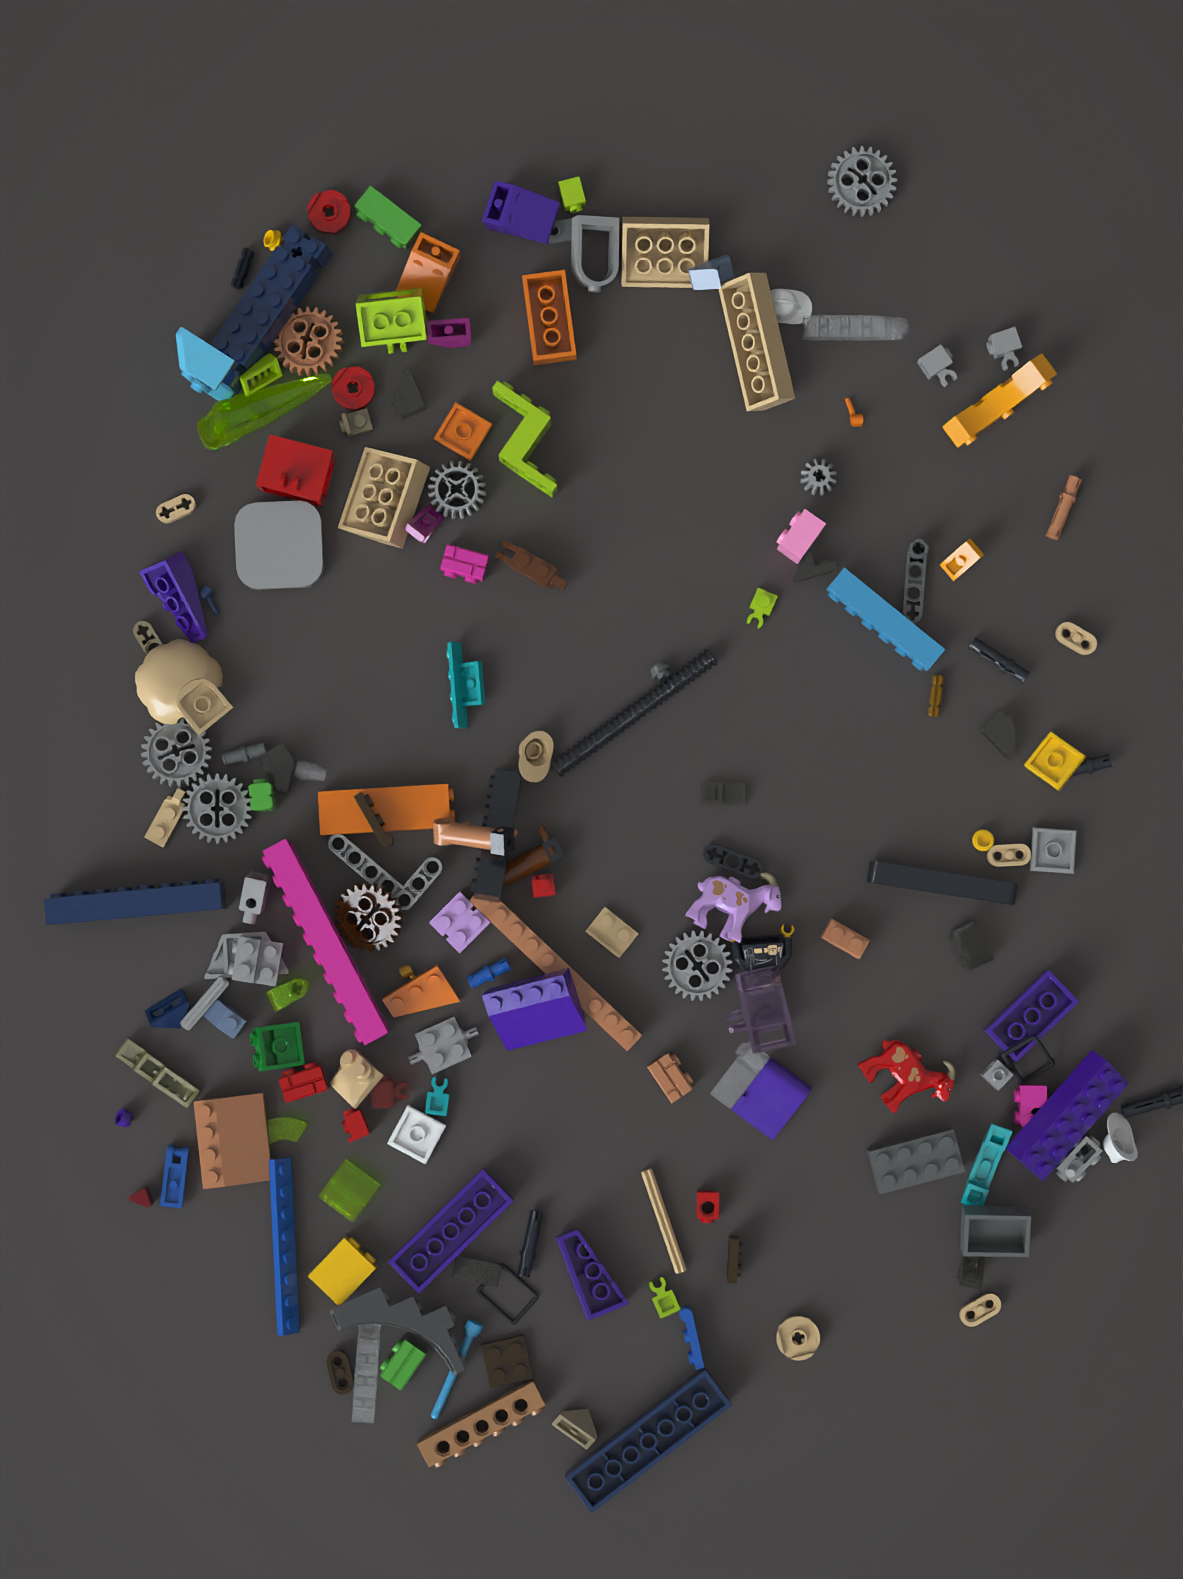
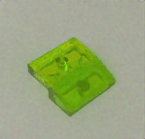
M345 1159L318 1197L353 1223L377 1191L380 1184Z

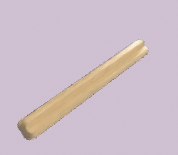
M651 1168L643 1170L641 1174L675 1273H682L686 1271V1266L653 1170Z

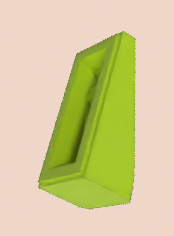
M269 353L239 378L245 395L249 396L283 375L277 358ZM249 379L251 381L250 386H248L247 380Z

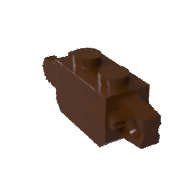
M503 541L502 545L504 548L511 550L515 555L511 560L503 553L497 552L496 558L508 564L509 568L545 589H552L555 586L563 591L565 590L568 582L559 577L561 572L555 566L520 546L518 548L507 541Z

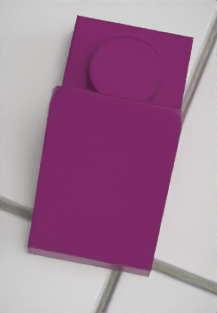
M427 505L407 524L404 530L420 542L426 543L445 517L430 505Z

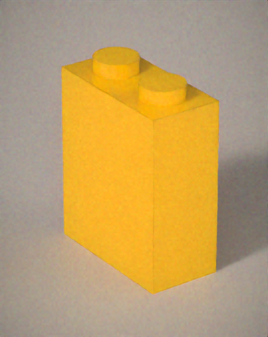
M345 1236L308 1275L338 1306L377 1267L375 1264L376 1259L369 1252L364 1253L359 1248L361 1246L359 1242L353 1237L349 1239Z

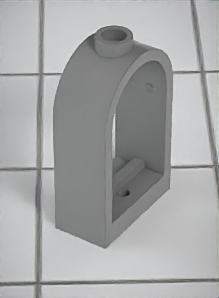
M577 215L572 218L571 271L575 280L581 286L588 288V292H601V287L610 283L618 272L619 218ZM582 229L609 231L608 272L601 282L589 279L582 270Z

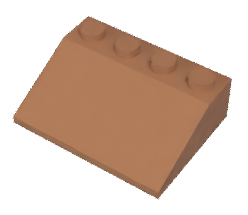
M264 1093L194 1101L203 1189L269 1181V1159H271Z

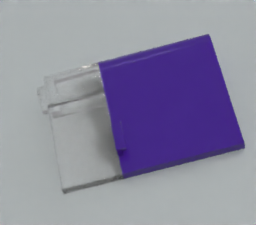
M750 1041L746 1044L742 1042L735 1052L738 1054L736 1060L710 1092V1095L773 1140L806 1099L812 1087Z

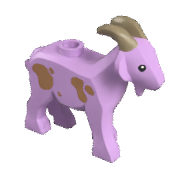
M761 873L760 879L766 881L768 885L749 890L741 886V882L733 877H729V879L723 876L709 877L703 883H698V888L703 894L694 901L685 916L694 919V924L706 929L707 912L716 907L718 910L729 914L720 937L730 942L734 939L740 943L742 940L741 931L746 919L762 903L767 905L765 913L770 910L776 912L781 910V895L777 880L770 873Z

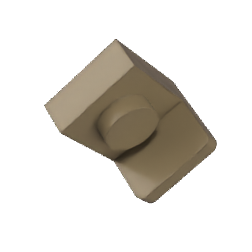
M367 408L349 414H341L342 420H339L342 433L347 432L348 437L373 431Z

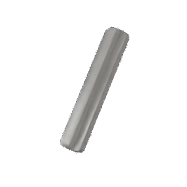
M219 976L180 1021L184 1029L191 1030L228 987L229 982L226 978Z

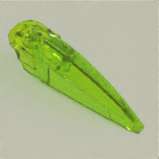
M329 373L319 374L261 388L249 396L242 393L235 395L233 398L218 401L213 405L210 412L200 418L197 423L200 439L204 447L210 450L236 442L241 437L270 424L294 410L332 382Z

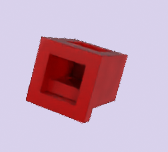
M553 874L531 876L534 898L556 895Z
M350 1108L343 1112L345 1121L342 1122L346 1134H351V1137L348 1138L349 1143L371 1133L362 1109L356 1111L355 1108Z

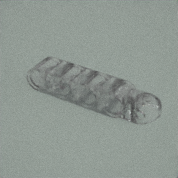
M808 315L803 317L804 340H901L906 337L910 329L908 321L903 317H886L882 315Z
M381 1324L358 1326L352 1422L374 1424Z

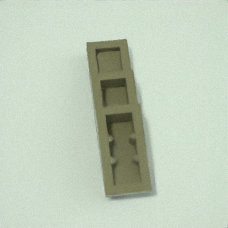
M128 1037L114 1054L115 1057L150 1081L152 1085L186 1108L189 1107L200 1092L192 1083Z

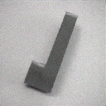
M915 539L911 542L906 552L902 615L910 620V616H906V612H910L911 605H906V603L919 602V606H914V613H918V616L910 620L913 624L920 621L923 612L928 545L924 543L923 539ZM919 545V549H922L923 552L915 554L912 548ZM910 559H912V560H914V559L922 560V563L917 562V561H916V562H910ZM912 566H918L921 569L919 577L914 578L910 575L909 570ZM915 587L919 590L920 595L917 599H911L908 596L909 588Z

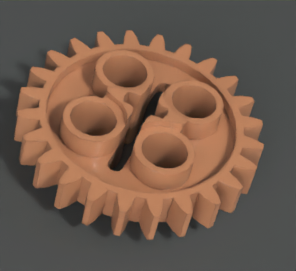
M307 306L306 312H302L298 308V314H292L277 336L279 339H275L273 342L278 346L274 349L276 354H279L278 360L280 362L284 361L283 366L285 368L290 366L289 370L291 373H294L297 369L299 376L304 371L308 377H310L311 371H314L318 376L319 369L322 368L323 371L327 372V364L332 367L334 366L331 361L332 359L339 360L336 352L343 351L341 346L338 345L344 343L343 339L339 337L343 333L341 329H338V322H334L332 315L327 317L328 314L325 310L320 314L318 307L313 312H311L309 306ZM306 326L303 332H296L298 327ZM326 331L323 337H317L318 332ZM294 346H300L298 352L291 353V349ZM314 351H321L318 357H311Z

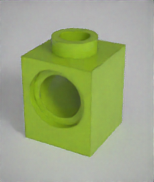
M580 177L558 182L565 212L575 213L581 211L582 207L586 206V200Z

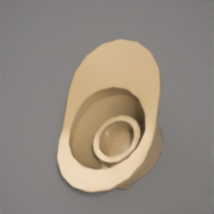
M544 731L530 733L519 745V770L523 778L529 782L543 780L550 767L554 744L550 735Z

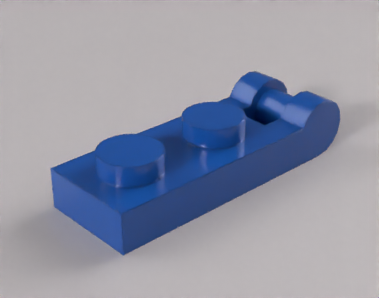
M167 1145L160 1206L183 1208L190 1147L176 1148L175 1145ZM173 1157H181V1162L174 1163Z
M683 1306L680 1308L679 1316L686 1323L687 1329L683 1330L685 1343L690 1342L692 1350L688 1351L690 1365L695 1364L696 1370L704 1368L692 1310L688 1306Z

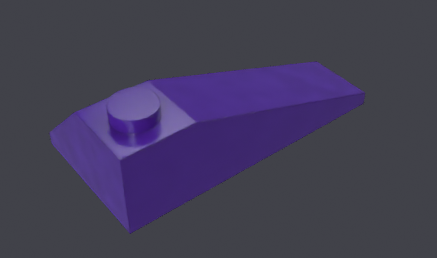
M183 551L168 556L139 571L150 593L160 598L164 603L162 606L166 612L170 610L176 618V624L192 643L208 637L193 571Z

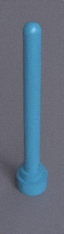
M467 1319L464 1326L466 1335L458 1351V1354L461 1353L464 1359L473 1338L477 1337L483 1329L481 1323L472 1319ZM451 1370L432 1410L431 1417L433 1419L439 1418L457 1375L453 1376Z

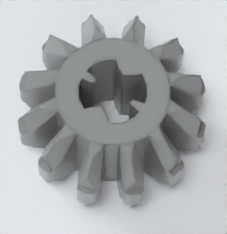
M813 459V466L810 463H806L805 467L807 470L801 471V474L806 477L802 478L800 482L808 483L804 488L805 491L809 490L810 487L813 488L812 495H815L817 490H819L821 496L824 495V488L830 492L832 490L830 484L835 485L837 482L835 479L830 478L836 476L837 472H829L833 465L829 464L825 467V459H822L820 465H818L817 459ZM817 473H821V477L824 478V481L822 479L820 480V482L816 481L815 476L817 475Z

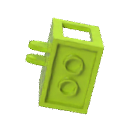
M423 287L358 295L356 311L361 347L387 344L388 353L391 354L394 353L393 343H400L402 352H407L406 342L427 340V318ZM412 294H413V296H406V297H398V298H389V299H380V300L367 301V299H376V298H385V297H394V296H403V295H412Z

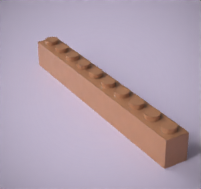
M474 896L469 900L545 974L569 968L582 1009L626 1051L640 1039L642 1034L502 901L498 903L474 899Z

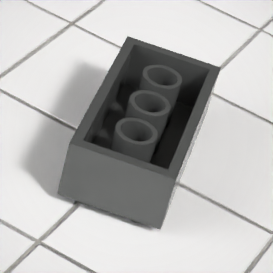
M951 1127L867 1149L876 1187L880 1194L965 1172L955 1132Z

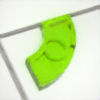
M279 1117L268 1120L269 1146L278 1140L284 1139L297 1142L308 1123L291 1117Z

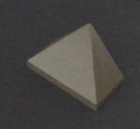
M589 1409L562 1411L551 1424L586 1450L597 1439Z

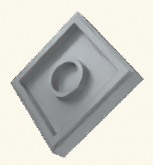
M1033 827L1030 871L1074 874L1077 830Z

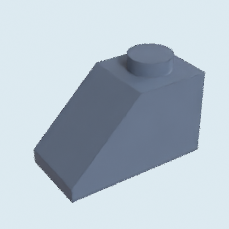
M218 998L203 1015L215 1027L232 1039H236L249 1021Z

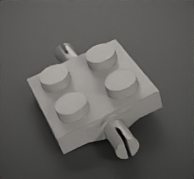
M452 1017L416 1033L415 1037L418 1041L420 1052L408 1056V1059L411 1060V1065L424 1060L428 1064L431 1073L435 1074L471 1058L468 1039L479 1035L478 1031H476L477 1028L475 1026L467 1031H463L459 1027L456 1018Z

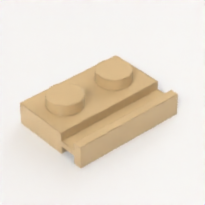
M606 907L603 908L585 931L618 958L621 957L638 935L635 930Z

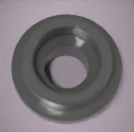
M664 661L654 665L650 670L653 680L659 679L662 681L670 674L671 666Z

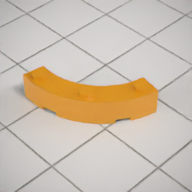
M1041 353L1015 372L1006 382L1001 383L982 397L979 402L974 405L972 404L953 417L943 426V429L957 448L964 443L967 446L977 439L976 435L999 418L1002 417L1004 420L1014 413V407L1039 388L1043 391L1053 383L1051 379L1057 375L1056 371Z

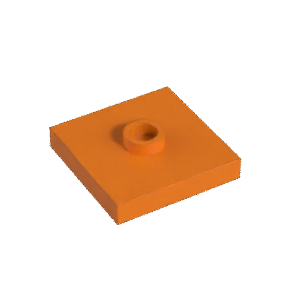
M455 402L433 439L471 462L493 424Z

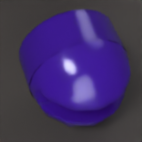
M121 1108L115 1117V1124L121 1127H128L132 1124L129 1123L130 1119H134L130 1111Z

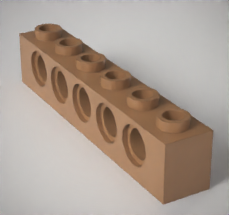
M533 1378L419 1439L417 1446L428 1467L434 1465L437 1468L447 1462L446 1458L452 1455L458 1457L465 1453V1448L472 1444L476 1447L486 1441L485 1437L491 1434L495 1437L505 1431L504 1427L510 1424L513 1426L520 1424L524 1421L523 1417L531 1413L534 1416L542 1412L546 1401ZM518 1399H524L527 1402V1407L518 1409L515 1406V1402ZM503 1409L508 1413V1417L501 1420L497 1418L496 1412ZM479 1420H485L489 1426L487 1429L481 1430L477 1427L476 1423ZM465 1430L468 1432L469 1438L460 1440L457 1433ZM440 1441H447L450 1448L443 1451L439 1449L438 1443Z

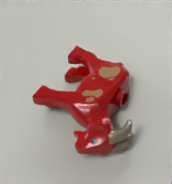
M884 1039L882 1042L883 1053L870 1056L857 1064L869 1083L873 1082L876 1073L880 1069L888 1068L898 1082L880 1096L893 1114L898 1111L900 1104L906 1098L932 1087H935L936 1091L931 1095V1098L938 1097L941 1101L946 1102L950 1097L956 1077L954 1065L946 1060L943 1063L947 1066L948 1073L926 1070L920 1062L923 1058L916 1049L911 1050L907 1044L899 1040L888 1042Z

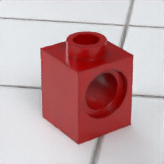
M696 1190V1218L701 1219L702 1223H714V1219H719V1191ZM706 1201L714 1204L713 1210L708 1213L701 1209L702 1204Z

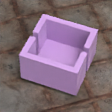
M461 892L429 922L442 936L446 934L449 936L446 940L459 953L491 923L478 909L474 912L471 910L474 905Z

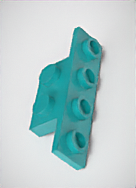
M448 642L446 654L449 659L448 677L451 683L452 722L454 723V728L467 729V707L486 705L482 661L463 663L462 643Z

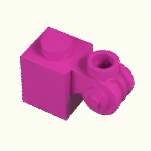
M1017 1084V1089H1014V1102H1017L1018 1111H1014V1124L1024 1127L1034 1116L1031 1114V1111L1034 1108H1041L1047 1101L1046 1085Z

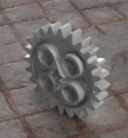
M861 146L859 152L852 147L851 154L845 150L843 152L844 159L837 156L838 164L832 163L831 168L835 171H829L828 176L832 177V179L827 181L828 185H832L828 193H835L832 201L839 200L838 208L843 205L846 206L844 213L851 209L852 216H855L857 211H860L861 217L864 216L865 211H868L869 215L872 216L873 209L879 213L881 211L880 205L887 207L888 202L886 199H893V195L890 192L896 191V187L892 185L897 183V179L892 178L896 174V170H889L893 163H885L887 155L880 158V150L873 154L872 147L867 152L864 151L863 146ZM860 162L865 163L867 169L864 171L859 170L856 164ZM848 168H851L854 173L848 171ZM878 177L882 180L883 184L875 185L872 179ZM849 178L853 184L845 186L841 180ZM865 179L866 183L861 185L858 183L859 180ZM863 192L868 196V199L861 201L858 199L857 194Z
M181 718L180 722L176 724H164L161 726L155 723L157 730L149 729L152 736H144L148 744L141 745L143 749L147 750V752L141 753V757L147 758V760L142 762L143 765H150L146 770L147 773L155 772L152 778L156 780L161 777L160 783L162 785L167 780L169 787H172L173 783L177 782L178 787L181 788L182 781H185L187 786H189V779L191 778L197 782L196 774L204 776L201 770L202 767L209 768L205 760H212L211 756L206 754L212 751L211 747L205 746L210 743L209 739H203L206 732L204 731L201 735H198L189 723L185 724L184 718ZM187 734L189 740L183 744L177 741L178 736ZM161 741L168 743V748L164 751L157 749V744ZM190 745H195V747L192 749L183 750L185 748H188ZM174 748H178L180 756L176 757L172 754L174 753ZM171 754V755H169V756H166V757L163 758L162 760H159V759H158L159 756H165V755ZM188 754L196 755V760L189 764L185 762V757ZM166 762H175V768L172 771H166L164 769Z
M216 773L215 779H212L208 774L207 781L200 777V785L192 783L194 791H186L190 798H183V801L188 803V806L182 807V810L188 811V814L184 815L183 819H190L186 826H194L192 834L199 831V839H202L204 835L207 836L208 843L212 838H215L216 844H218L222 837L225 843H227L229 835L236 839V831L241 834L243 833L240 828L241 825L248 827L247 822L244 820L252 818L251 815L247 814V811L252 810L251 806H247L251 798H245L248 790L241 791L243 783L236 786L235 777L231 781H227V774H225L223 779H220L218 773ZM216 789L220 791L219 805L224 808L219 813V828L215 826V810H211V807L215 806ZM228 791L232 792L235 797L234 801L229 804L222 800L223 793ZM210 792L213 797L212 801L208 804L203 803L200 799L201 793ZM205 813L210 814L213 818L210 825L202 824L200 820L201 815ZM226 813L232 814L235 818L234 823L231 825L224 824L222 821L223 815Z
M692 931L691 937L683 933L684 940L681 941L676 937L677 945L675 946L670 943L669 946L672 948V951L664 952L669 956V959L662 960V962L668 964V967L663 968L662 971L669 973L664 979L672 980L669 988L676 986L675 994L683 991L682 998L690 994L691 1001H693L695 995H698L700 1001H702L703 995L706 994L711 999V992L713 991L718 995L717 987L725 988L722 981L730 980L725 975L726 972H732L731 969L727 968V965L731 964L732 961L725 958L730 952H723L722 950L726 945H718L720 938L712 941L711 933L706 938L703 931L700 932L699 936H696L695 932ZM698 944L705 947V954L701 957H697L693 953L694 947ZM685 950H688L697 962L702 961L701 968L709 977V982L705 981L698 970H692L694 965L685 954ZM680 957H684L688 961V966L684 970L676 967V961ZM708 963H717L718 971L715 974L707 972L706 966ZM692 975H698L701 978L699 986H690L689 978Z

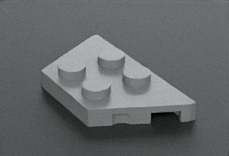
M268 933L222 934L204 978L216 979L219 976L231 978L232 975L228 973L230 962H235L236 953H232L234 940L238 941L239 936L272 941ZM281 958L279 974H289V970Z

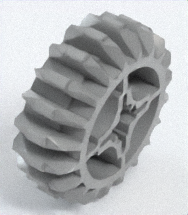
M450 461L451 468L447 469L446 465L442 464L444 472L441 473L440 470L436 469L435 473L439 477H430V480L435 484L428 485V489L434 490V492L428 493L429 498L436 497V499L431 501L432 506L439 504L436 508L438 513L445 509L444 517H447L449 512H452V519L456 518V513H459L460 518L464 519L463 512L467 511V514L472 516L471 508L475 511L479 510L476 502L479 504L484 503V500L479 498V496H486V492L480 490L485 488L486 484L483 482L478 483L483 479V476L478 475L475 477L478 469L474 468L470 472L471 464L467 463L465 468H462V461L458 462V467H455L454 462ZM452 474L466 475L459 481H453L451 478H448ZM471 480L475 485V493L472 499L465 492ZM442 481L449 488V492L444 500L439 495ZM452 486L456 488L462 486L460 489L463 496L457 492L452 494L454 492ZM456 499L466 503V505L460 507H453L448 504Z

